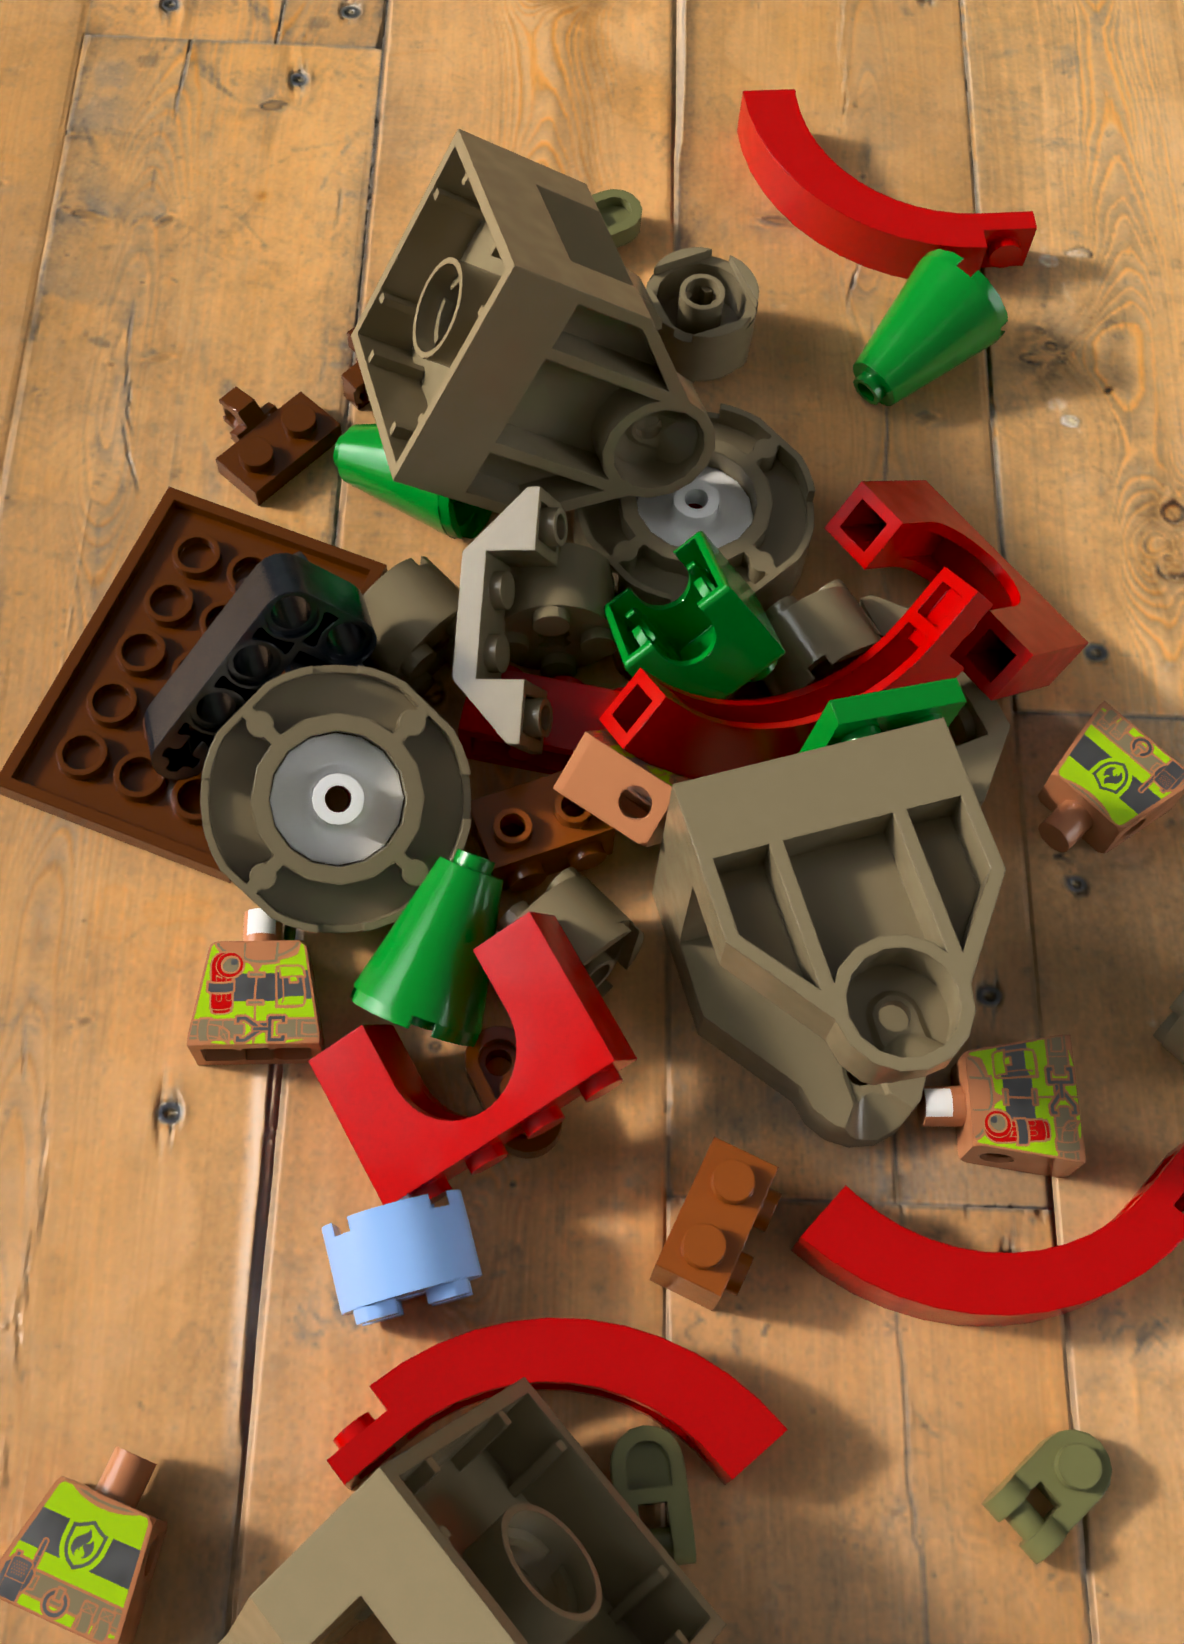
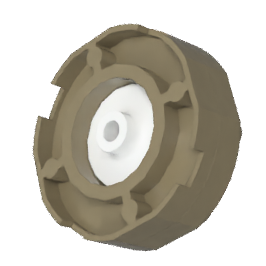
M721 403L719 414L707 412L715 428V450L707 467L690 484L667 495L652 498L629 495L575 509L574 543L592 548L609 560L612 576L615 581V597L630 587L642 601L651 605H665L678 599L688 585L689 574L687 568L673 551L697 532L703 531L755 592L766 613L775 602L792 594L802 574L815 526L813 504L815 487L810 471L802 456L761 418L742 409ZM652 416L646 417L638 423L636 430L641 432L650 431L657 425L659 419Z
M323 665L299 668L266 682L218 730L209 748L201 778L200 804L205 838L220 871L270 918L285 925L315 933H347L362 930L365 932L391 924L398 919L440 856L453 860L457 848L464 850L472 820L470 819L471 788L469 775L471 773L469 763L455 730L405 681L389 673L360 665L358 667ZM333 787L341 788L347 794V804L340 811H332L325 803V795Z

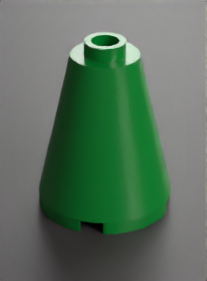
M936 249L929 251L918 262L854 363L853 373L856 377L853 381L854 387L859 395L872 405H877L878 403L885 406L894 405L993 345L1005 333L1001 328L1008 322V314L1000 295L979 270L970 277L957 267L964 258L956 253Z
M355 424L345 434H342L335 444L333 453L334 463L344 482L451 538L463 540L462 537L472 539L478 536L488 523L493 511L393 481L376 424Z
M457 848L453 860L440 856L353 984L354 988L350 996L352 1002L376 1016L407 1029L412 1024L431 1030L432 1034L430 1037L462 1046L475 1047L478 1036L482 1031L489 978L473 949L496 934L504 881L491 875L496 863Z

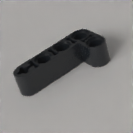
M276 553L258 563L150 703L144 714L151 763L155 771L164 778L172 780H185L199 775L203 771L209 748L218 730L266 682L280 676L299 651L305 652L330 665L355 666L370 657L376 647L377 635L360 589L337 575L290 553Z

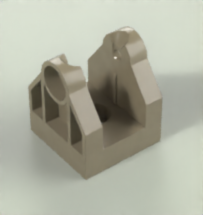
M458 129L351 334L352 343L393 481L499 514L527 487L540 486L562 504L564 511H569L629 495L652 498L671 494L690 484L707 467L715 450V428L692 382L676 372L657 331L662 329V320L640 277L625 267L587 184ZM652 416L659 419L657 425L650 431L641 432L636 430L638 423L646 417Z
M943 717L672 784L652 894L698 1035L790 1100L804 1124L821 1138L848 1148L873 1146L897 1132L921 1101L926 1076L944 1069L970 1037L976 1013L971 983L1006 868ZM846 1070L861 1082L867 1083V1085L860 1086L854 1084L849 1080Z
M523 1377L380 1466L249 1596L229 1632L218 1644H337L358 1623L366 1620L373 1613L397 1644H711L726 1624L527 1379Z

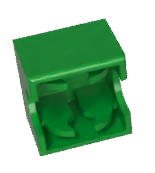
M699 531L673 551L687 568L689 574L688 585L678 599L665 605H651L642 601L628 587L604 606V612L624 667L632 677L641 667L666 684L685 692L708 698L726 699L747 682H756L769 675L775 668L778 659L786 651L755 592L703 531Z

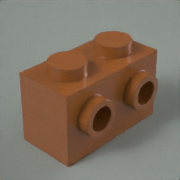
M562 771L471 800V837L478 855L496 863L491 875L504 880L502 891L510 889L512 892L530 890L540 885L548 875L563 871L569 867H574L578 872L589 870L602 863L607 855L613 853L615 829L553 789Z
M714 1137L659 1255L650 1281L711 1311L716 1307L724 1291L737 1296L754 1259L753 1256L742 1251L752 1227L763 1232L766 1231L782 1193L770 1188L779 1167Z

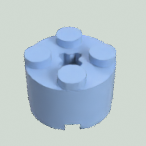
M447 1190L446 1194L449 1205L435 1207L434 1204L431 1205L429 1195L425 1194L347 1216L350 1231L341 1234L340 1228L333 1223L321 1228L341 1315L354 1314L356 1325L368 1326L404 1315L401 1301L426 1295L428 1305L432 1304L433 1307L473 1295L470 1281L483 1276L461 1190Z

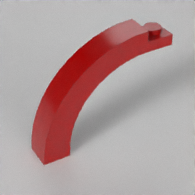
M795 89L743 91L737 134L750 172L777 210L795 227L817 243L839 256L864 267L905 279L909 278L918 262L929 251L936 249L954 252L964 258L957 267L970 277L977 270L980 271V268H1006L1024 265L1037 230L1033 211L953 213L917 207L895 200L859 182L839 167L824 152L806 126L800 112Z
M944 566L885 636L850 664L820 681L781 695L759 699L727 700L708 698L685 692L666 684L640 667L599 720L623 750L648 764L675 774L693 778H700L797 754L806 742L829 700L956 678L965 668L950 655L975 629L977 623L994 604Z
M1184 1142L1164 1157L1132 1199L1109 1223L1092 1234L1067 1244L1042 1250L1016 1253L983 1252L955 1247L929 1239L904 1228L879 1213L845 1185L802 1234L791 1251L819 1274L850 1293L885 1309L921 1320L956 1326L997 1327L1027 1324L1061 1316L1096 1302L1146 1273L1171 1253L1184 1239V1214L1182 1213L1184 1211Z
M539 1318L510 1321L472 1330L440 1342L399 1364L370 1385L372 1392L386 1412L376 1420H374L369 1412H366L344 1428L333 1440L339 1450L327 1459V1462L349 1490H352L431 1425L458 1410L488 1400L523 1377L527 1379L536 1391H563L596 1396L624 1405L651 1418L671 1431L695 1451L724 1485L733 1480L788 1429L759 1398L730 1374L697 1353L665 1338L625 1325L590 1319Z

